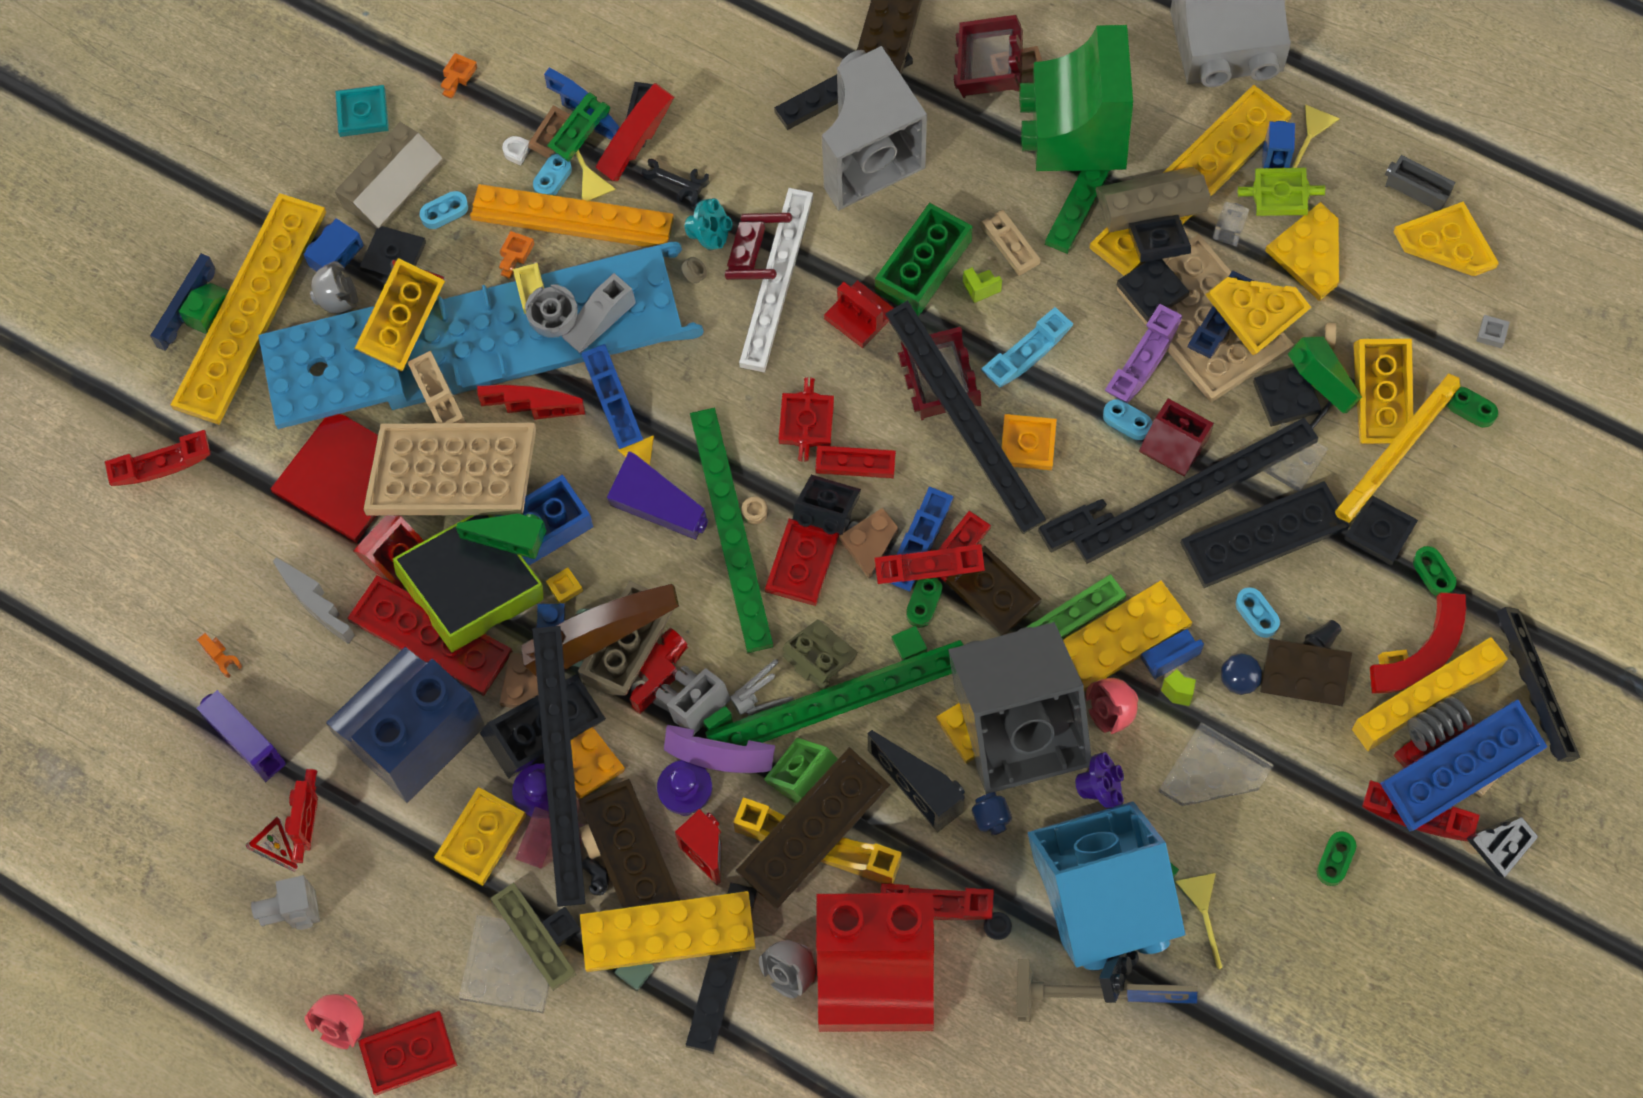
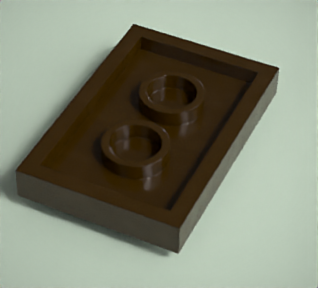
M984 545L982 552L985 571L953 575L947 579L946 583L1002 636L1009 633L1041 603L1042 599Z
M1269 638L1260 692L1343 706L1352 652Z

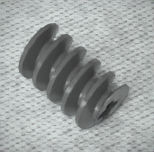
M1449 696L1444 699V702L1440 701L1435 707H1430L1426 712L1418 714L1417 718L1409 719L1407 723L1408 732L1415 746L1421 751H1426V743L1431 747L1435 746V737L1442 742L1445 740L1444 732L1448 736L1454 735L1453 727L1461 731L1463 723L1468 726L1472 724V718L1463 703L1457 698Z

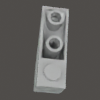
M615 273L612 274L594 291L578 313L574 327L567 334L563 335L562 338L581 354L636 303L632 288Z

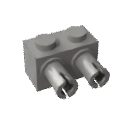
M682 666L681 670L685 673L678 670L675 679L686 687L680 693H677L668 684H663L662 688L666 691L664 692L659 688L656 692V698L668 706L673 721L682 728L692 729L695 734L704 726V719L725 706L731 699L725 683L705 668L697 675L689 667Z
M304 875L276 881V897L251 902L253 917L255 920L259 919L262 927L286 921L292 928L303 930L311 928L313 923L320 922L315 889Z

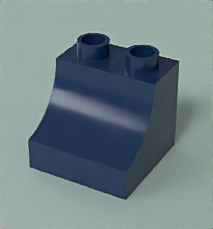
M404 647L326 722L331 732L406 803L427 785L485 727L471 693L435 660L431 659L427 663L407 647Z

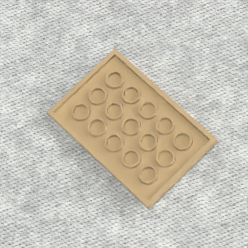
M1198 234L1189 240L1191 254L1163 258V261L1190 291L1188 297L1169 308L1181 314L1182 319L1167 351L1210 403H1212L1289 353L1294 344L1282 332L1260 352L1252 355L1232 328H1230L1211 359L1187 348L1196 330L1201 326L1213 306L1205 294L1231 273L1230 269ZM1117 287L1119 294L1146 325L1148 322Z
M535 423L381 424L364 505L365 514L511 515L518 513L523 515L536 434Z

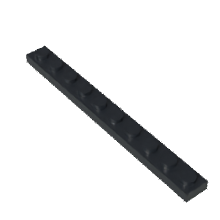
M907 300L885 313L887 320L1022 534L1045 522L1046 518L909 301Z
M1304 417L1074 538L1073 543L1086 564L1312 446L1318 442V436Z
M561 627L533 628L557 907L586 904Z

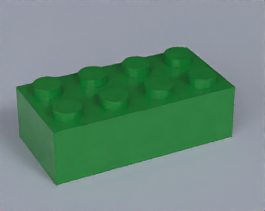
M929 202L875 277V293L898 306L908 300L917 316H919L971 243L973 226Z

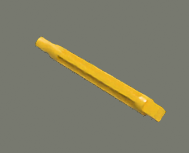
M1448 373L1336 509L1335 514L1338 518L1348 523L1353 520L1461 387L1459 377Z

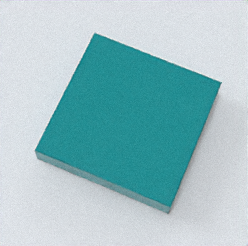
M384 85L335 91L338 133L340 137L389 131L386 89Z

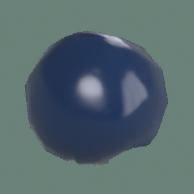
M1243 653L1231 655L1221 666V681L1232 693L1239 695L1249 694L1260 686L1262 669L1259 662L1251 655Z

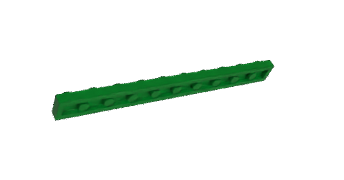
M715 407L690 413V418L747 653L773 648V641Z
M961 640L955 641L705 732L706 737L710 740L747 746L748 740L760 743L772 740L950 675L952 670L948 649L964 646Z

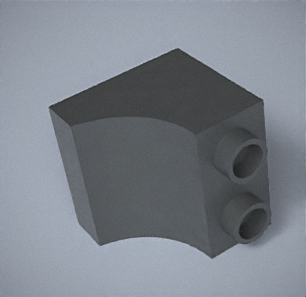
M1055 622L1037 627L1022 628L1014 633L983 641H972L964 646L948 649L954 689L967 726L977 772L986 794L1089 767L1092 757L1084 687Z

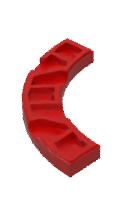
M1441 592L1437 595L1436 618L1433 625L1434 629L1429 639L1409 658L1390 664L1372 665L1370 667L1372 693L1402 691L1445 665L1456 649L1463 632L1466 615V594Z

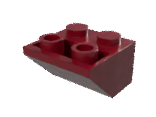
M1168 398L1155 417L1139 452L1185 477L1211 437L1214 423Z

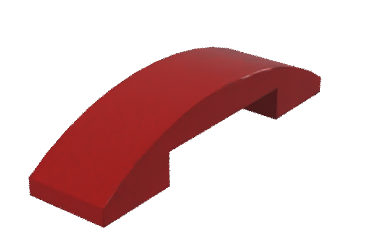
M201 430L179 437L180 443L136 457L126 454L105 461L109 485L121 486L147 482L180 472L199 463L211 454L206 431Z
M982 544L874 558L878 584L985 571Z
M1370 780L1362 807L1380 817L1406 827L1381 784ZM1452 806L1451 809H1447L1415 830L1468 842L1467 837L1475 833L1480 815Z
M881 883L880 893H933L934 920L992 919L994 889L965 888V891L910 888L909 885Z

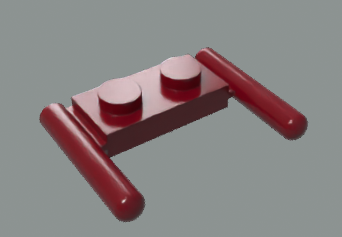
M748 213L741 215V222H739L727 263L728 270L725 271L726 280L776 278V270L754 269L765 231L764 223H790L793 219L791 213Z

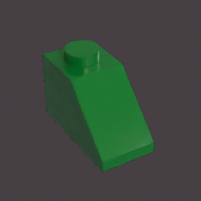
M213 283L192 290L179 310L186 326L207 334L229 290Z

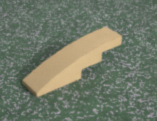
M429 351L408 361L407 363L436 422L467 423L432 352Z

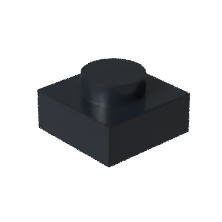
M563 907L542 922L558 947L581 932V928L566 907Z

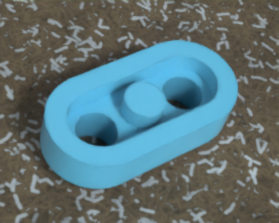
M558 154L550 156L533 180L534 192L555 196L571 174V162H567ZM543 182H549L547 185H542Z
M452 191L425 204L420 210L422 224L429 229H436L462 217L468 211L467 198L461 192ZM456 205H459V206H460V207H458V208H456V209H453V207L456 206ZM437 216L436 219L430 220L431 217Z
M1117 399L1109 401L1104 407L1103 418L1109 426L1132 439H1145L1152 425V420L1147 414ZM1119 409L1121 413L1116 414L1113 410ZM1139 421L1142 422L1144 425L1137 426L1135 423Z
M1255 588L1242 589L1238 593L1235 602L1238 612L1256 635L1263 638L1275 635L1280 625L1277 613L1260 591ZM1250 601L1253 603V606L1247 607L1244 602ZM1260 623H1268L1269 628H1263Z

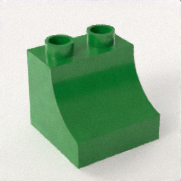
M1097 25L1091 37L1075 51L1056 59L1034 62L1033 82L1020 83V113H1033V120L1021 122L1022 151H1035L1036 171L1127 169L1133 111L1127 25Z

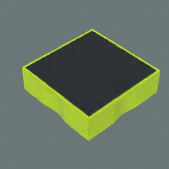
M470 515L459 522L491 518L492 516ZM457 523L393 558L396 576L414 601L425 610L432 626L451 652L484 635L496 624L511 619L544 600L542 583L521 555L462 539L459 537L456 529Z

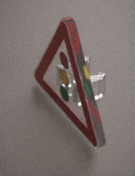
M275 816L246 843L248 850L260 855L262 858L264 857L293 872L299 869L298 864L291 861L293 851L281 819L278 816Z

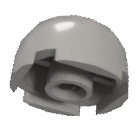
M337 261L328 263L318 269L312 278L310 296L313 303L320 305L325 311L341 314L357 307L355 303L358 302V296L350 276L344 277L341 271L345 270V268Z
M555 284L544 289L543 287L537 288L529 295L525 304L526 317L529 324L539 335L548 338L560 337L567 334L576 323L578 306L573 294L565 287Z
M784 940L776 942L759 957V966L764 977L769 974L775 981L771 986L789 998L801 996L811 986L816 975V966L811 950L807 946L794 941Z

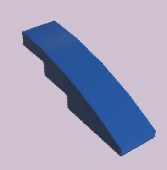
M550 67L544 74L547 88L560 94L562 106L572 111L575 110L588 93L574 81ZM592 108L588 109L586 113L591 116L594 110ZM608 113L597 124L594 132L612 140L620 127Z
M603 344L581 353L619 449L642 441L643 437L606 345Z
M929 486L921 507L917 510L910 529L904 536L897 555L931 551L954 500V496ZM916 580L889 584L911 592Z

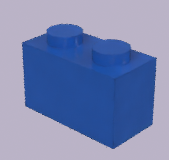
M1270 121L1263 145L1262 168H1289L1295 150V123Z
M336 218L323 229L322 234L315 242L308 245L304 257L308 266L316 272L324 265L333 261L339 262L345 268L363 248L364 244L357 231Z

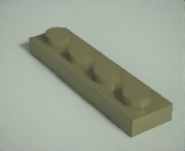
M514 882L490 898L553 991L577 975Z

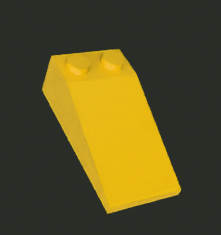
M398 258L354 349L403 371L445 280Z
M1359 339L1354 342L1355 387L1362 396L1357 402L1360 444H1391L1413 417L1412 339Z

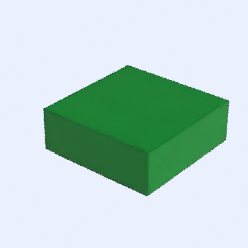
M916 626L891 636L902 661L927 652V647Z
M723 706L704 719L705 731L707 732L733 722L732 714L726 706Z

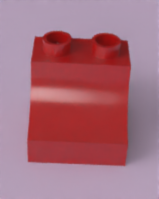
M933 893L816 894L819 1032L933 1031Z

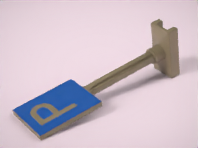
M1018 959L1016 1013L1018 1022H1030L1032 999L1044 1000V997L1104 999L1101 986L1044 985V982H1032L1033 976L1030 960ZM1127 984V989L1120 992L1118 999L1127 997L1128 1002L1197 1003L1198 986Z

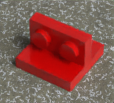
M858 280L851 287L843 282L837 288V302L824 314V319L861 348H864L889 322L885 313L894 309V307Z

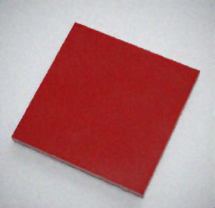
M343 414L325 417L271 487L272 493L357 543L377 516L366 515L364 505L378 434Z

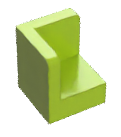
M973 267L963 271V285L973 303L1001 292L1002 279L1000 276L994 277L991 270L976 274Z

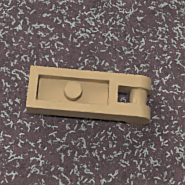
M1004 210L995 213V217L991 219L986 218L980 221L983 232L991 238L1018 276L1040 265L1041 259ZM1000 225L1002 228L997 230L996 227Z

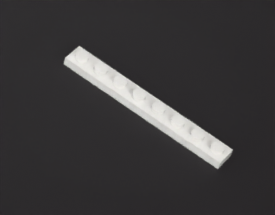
M788 189L782 213H791L793 219L790 223L778 224L766 269L776 270L777 276L775 279H763L739 362L741 368L765 372L813 201V192Z

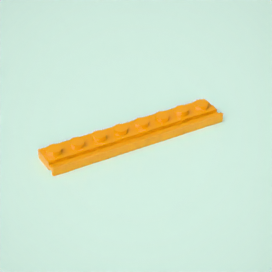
M478 184L473 202V210L470 213L471 220L643 247H653L668 243L674 221L672 213Z

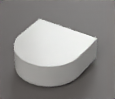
M518 136L506 139L502 146L505 158L521 165L531 150L528 148L529 140Z

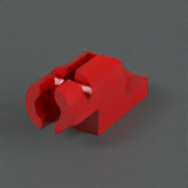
M671 627L661 635L663 645L655 643L638 673V676L645 684H639L633 690L630 700L632 707L640 714L656 699V692L659 688L665 691L662 688L663 684L670 686L676 680L677 669L672 663L676 664L684 651L689 648L686 641Z

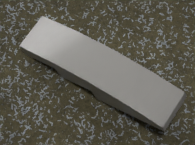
M276 557L273 560L276 568L304 608L327 630L349 644L355 635L349 625L337 619L339 612L333 603L322 597L324 591L320 584Z

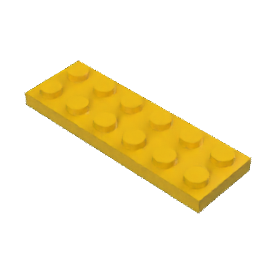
M748 891L580 914L586 972L756 949Z

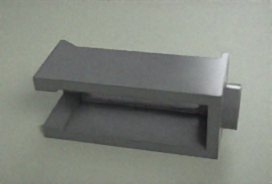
M1403 155L1399 157L1396 163L1391 162L1385 173L1388 176L1385 187L1390 186L1433 208L1435 211L1443 208L1456 183Z

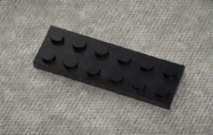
M1323 481L1181 539L1180 544L1203 588H1206L1346 531L1349 528V524L1336 516L1335 511L1339 506L1326 482Z

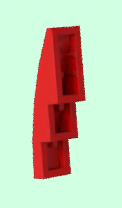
M654 83L622 123L595 168L612 181H618L629 161L636 159L646 139H652L675 96L657 83Z
M518 385L477 386L481 407L505 404L507 413L532 411L534 420L585 415L582 398L559 391Z

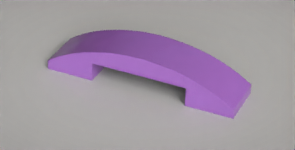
M1161 304L1158 305L1146 324L1148 330L1123 369L1116 371L1105 392L1128 403L1140 391L1166 353L1181 322V314Z
M667 725L664 750L683 761L704 768L734 773H757L771 771L775 745L748 740L747 746L694 737V730Z

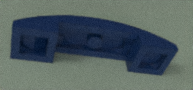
M1233 270L1228 276L1241 281H1254ZM1212 306L1187 348L1210 359L1231 328L1214 306Z

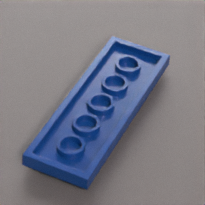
M1517 699L1390 776L1380 784L1410 832L1547 748V745Z

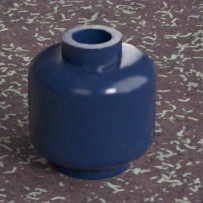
M992 792L975 799L976 804L972 807V814L978 829L981 832H990L991 836L1005 832L1007 830L1006 825L1012 821V814L1005 797L997 796L996 792Z

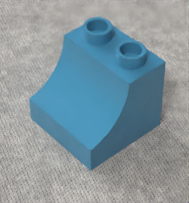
M1134 801L1027 832L1034 863L1045 886L1057 923L1061 943L1076 968L1083 966L1088 970H1100L1104 968L1108 958L1134 950L1143 954L1158 953L1169 947L1171 939L1186 935L1166 842Z

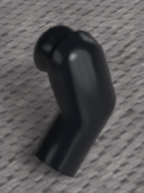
M587 856L582 862V868L591 875L589 890L593 895L601 896L609 887V874L607 869Z

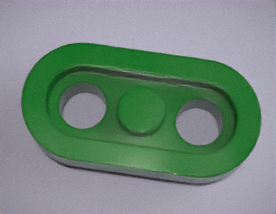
M1460 387L1447 403L1448 408L1453 413L1478 427H1490L1498 417V408L1493 402L1466 387ZM1458 396H1462L1466 400L1462 401L1458 398ZM1481 409H1486L1489 411V414L1483 413Z
M1430 546L1418 549L1413 558V566L1429 591L1435 596L1441 592L1452 593L1456 586V577L1440 552ZM1422 560H1428L1431 565H1424ZM1436 582H1442L1445 587H1439Z
M937 578L917 581L906 610L907 621L912 626L923 628L931 623L942 595V584ZM926 585H931L933 587V590L927 591L924 589V587ZM921 608L925 612L919 615L915 610Z
M1339 831L1329 838L1316 871L1318 879L1323 884L1336 886L1345 878L1357 847L1356 840L1351 834ZM1342 844L1345 847V851H1338L1336 845ZM1326 869L1334 870L1335 876L1327 875Z

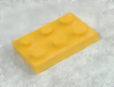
M478 787L434 856L435 860L483 886L525 819L526 813Z

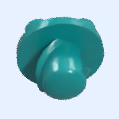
M716 198L705 199L697 204L694 215L687 217L684 227L689 238L698 239L701 245L708 250L721 249L726 243L728 232L732 230V220L726 215Z

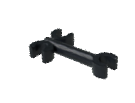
M648 159V166L654 168L653 170L647 171L642 169V176L647 180L657 177L683 188L679 192V200L683 202L686 196H692L690 202L693 207L698 203V194L701 192V189L709 184V174L707 173L703 179H696L698 171L693 169L690 173V181L659 168L658 162L654 159Z

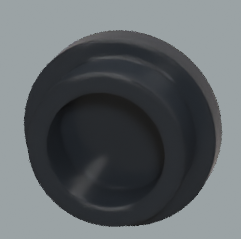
M993 912L992 919H985L984 932L993 940H1003L1011 933V920L1002 912Z

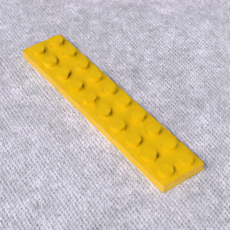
M1253 85L1163 173L1194 167L1204 175L1211 197L1264 145L1269 122H1288L1291 119L1292 113ZM1192 215L1180 217V220H1181V222H1182V225H1183ZM1106 227L1090 243L1089 248L1124 276L1144 263L1139 260L1129 229L1109 233L1108 227Z
M281 193L278 194L170 404L173 410L220 425L260 345L258 335L267 332L304 258V253L308 245L311 244L326 214L325 207Z
M1162 580L1063 639V642L1083 683L1084 691H1086L1091 683L1106 679L1140 658L1143 652L1186 630L1192 625V621ZM958 703L936 716V721L967 764L975 758L965 719Z

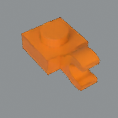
M454 53L443 70L444 77H446L441 84V88L445 89L442 93L444 96L452 98L456 93L459 83L467 84L477 69L476 61Z
M510 231L500 249V254L504 257L499 266L500 269H503L501 276L511 278L516 263H525L534 246V239Z
M204 633L197 639L202 648L219 666L220 671L225 677L229 678L231 676L227 671L228 665L235 664L239 669L242 668V664L237 657L233 655L226 656L222 653L226 648L216 637L211 640Z

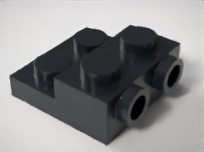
M811 474L795 502L792 520L797 521L804 527L812 525L822 528L827 534L838 533L843 535L851 520V514L860 497L861 489Z

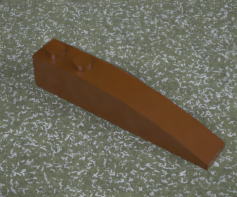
M668 584L618 598L579 613L557 625L561 627L564 670L679 607L675 586ZM532 639L521 645L524 666L536 676L534 643Z

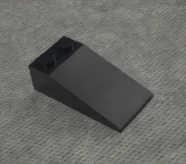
M577 674L565 680L571 740L606 719ZM538 695L487 722L480 732V735L508 779L519 774L528 766L544 759Z
M871 730L867 733L869 753L937 833L963 813L965 799L963 794H965V791L958 781H951L946 774L875 731Z

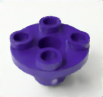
M1106 752L1093 755L1090 760L1089 771L1079 773L1076 776L1075 786L1078 794L1083 799L1098 800L1105 808L1116 807L1124 803L1121 788L1124 773L1121 766H1115Z
M683 760L668 765L661 772L657 782V792L661 803L671 812L682 816H689L699 809L701 810L708 803L713 790L708 771L704 767Z
M534 764L528 766L517 775L512 787L513 799L518 809L524 811L527 816L549 819L544 764Z

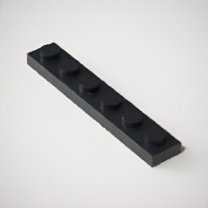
M909 52L904 68L913 64V58ZM837 74L774 107L775 114L787 130L838 104Z
M1509 607L1498 610L1499 627L1506 634L1510 644L1509 651L1516 659L1520 668L1519 675L1527 685L1530 693V702L1538 712L1540 717L1539 724L1550 741L1552 755L1557 758V761L1573 762L1581 758L1520 610Z
M730 882L727 894L749 892L752 914L758 892L752 887ZM742 951L710 955L686 1041L687 1048L714 1054Z

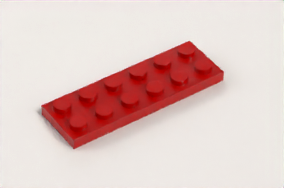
M376 575L347 618L353 625L399 650L407 647L427 663L431 659L435 660L457 682L482 696L486 694L509 659V654L513 653L512 648L486 634L451 652L432 626L425 610L414 601L409 592Z

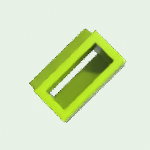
M1176 669L1164 679L1161 691L1172 703L1190 706L1196 679L1184 677Z

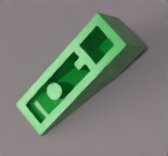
M1324 336L1302 337L1288 353L1300 375L1343 414L1348 413L1362 398Z
M517 513L459 522L456 526L459 537L532 559H536L546 533L543 520L533 514H526L525 516Z

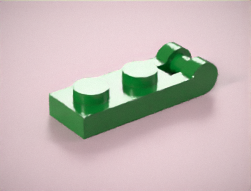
M591 92L587 93L547 146L569 162L601 119L608 115L610 106L605 102H599L597 96ZM592 108L594 112L590 116L586 112Z

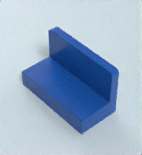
M1188 629L1143 652L1140 658L1155 680L1199 656L1204 643L1201 639L1195 641Z

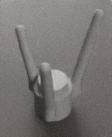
M777 659L773 660L742 688L735 691V694L730 696L740 715L747 712L751 716L759 711L794 700V697L791 696L754 706L758 702L754 693L774 679L775 675L770 674L761 681L759 680L778 664Z

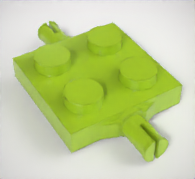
M1255 168L1253 186H1238V197L1253 196L1256 203V216L1307 215L1309 197L1311 195L1325 196V185H1310L1307 179L1306 168Z

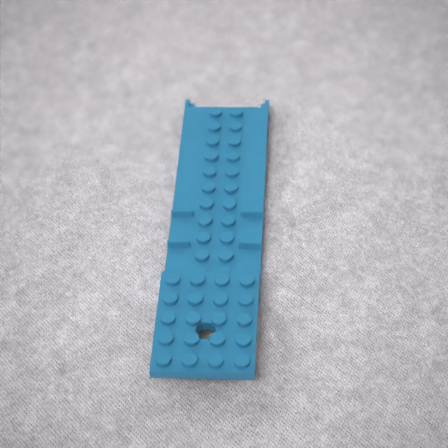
M669 242L541 274L544 288L556 284L567 288L573 294L578 306V313L594 291L614 273L632 288L636 303L583 352L605 344L609 355L665 341L695 339L704 333L702 325L696 323H689L687 326L681 327L663 258L677 257L682 251L679 242ZM516 281L490 288L482 285V290L446 299L438 296V301H435L403 371L354 349L374 306L258 335L275 425L278 429L388 402L392 410L426 402L407 362L429 351L432 352L453 395L475 390L477 386L495 385L584 362L582 355L566 342L562 336L548 338L539 335L530 326L523 311ZM323 362L328 365L320 376H313L310 373L311 367L316 363Z

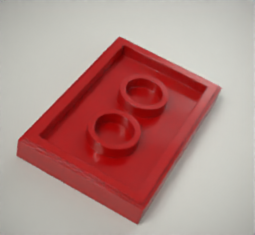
M789 518L765 586V592L816 606L839 539V534H827L822 528L812 525L804 527L797 521Z
M440 1010L358 1040L375 1096L458 1066Z

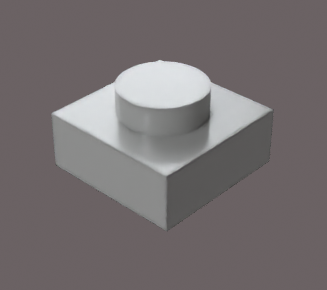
M1484 315L1476 342L1502 349L1510 322Z

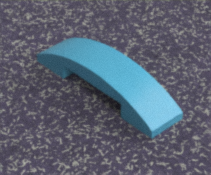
M1054 307L1037 321L1036 327L1003 355L999 353L982 367L981 371L999 388L1010 383L1045 356L1071 329L1073 323Z

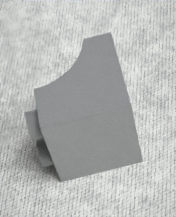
M1172 0L1170 13L1187 84L1202 82L1204 86L1217 87L1227 83L1231 78L1251 76L1252 79L1257 81H1264L1284 71L1291 45L1286 20L1285 0Z
M882 46L868 53L863 50L854 51L848 54L841 61L840 66L837 67L838 118L822 134L824 189L838 211L925 169L927 113Z

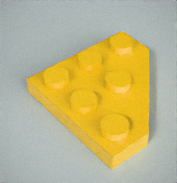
M1464 201L1395 226L1393 231L1405 253L1473 277L1493 270L1499 264Z
M1321 202L1268 244L1265 252L1318 301L1334 290L1339 283L1338 217Z
M1226 277L1205 294L1252 355L1260 352L1312 308L1296 287L1271 285V283L1258 281H1241L1231 277Z

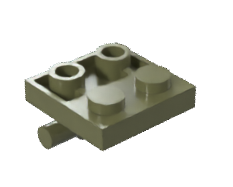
M818 619L788 640L782 649L785 652L783 657L796 667L795 671L807 681L811 680L822 690L829 686L830 682L828 679L851 663L858 653Z

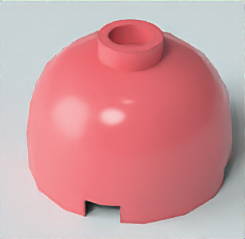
M1106 678L1093 682L1087 687L1086 701L1091 700L1092 708L1088 711L1095 725L1102 732L1110 731L1111 734L1122 731L1136 718L1138 696L1126 682L1118 678Z
M332 994L325 995L314 1003L305 1015V1023L312 1032L315 1029L322 1033L320 1039L340 1049H348L350 1045L354 1047L361 1036L364 1027V1016L355 998L347 994L343 996Z

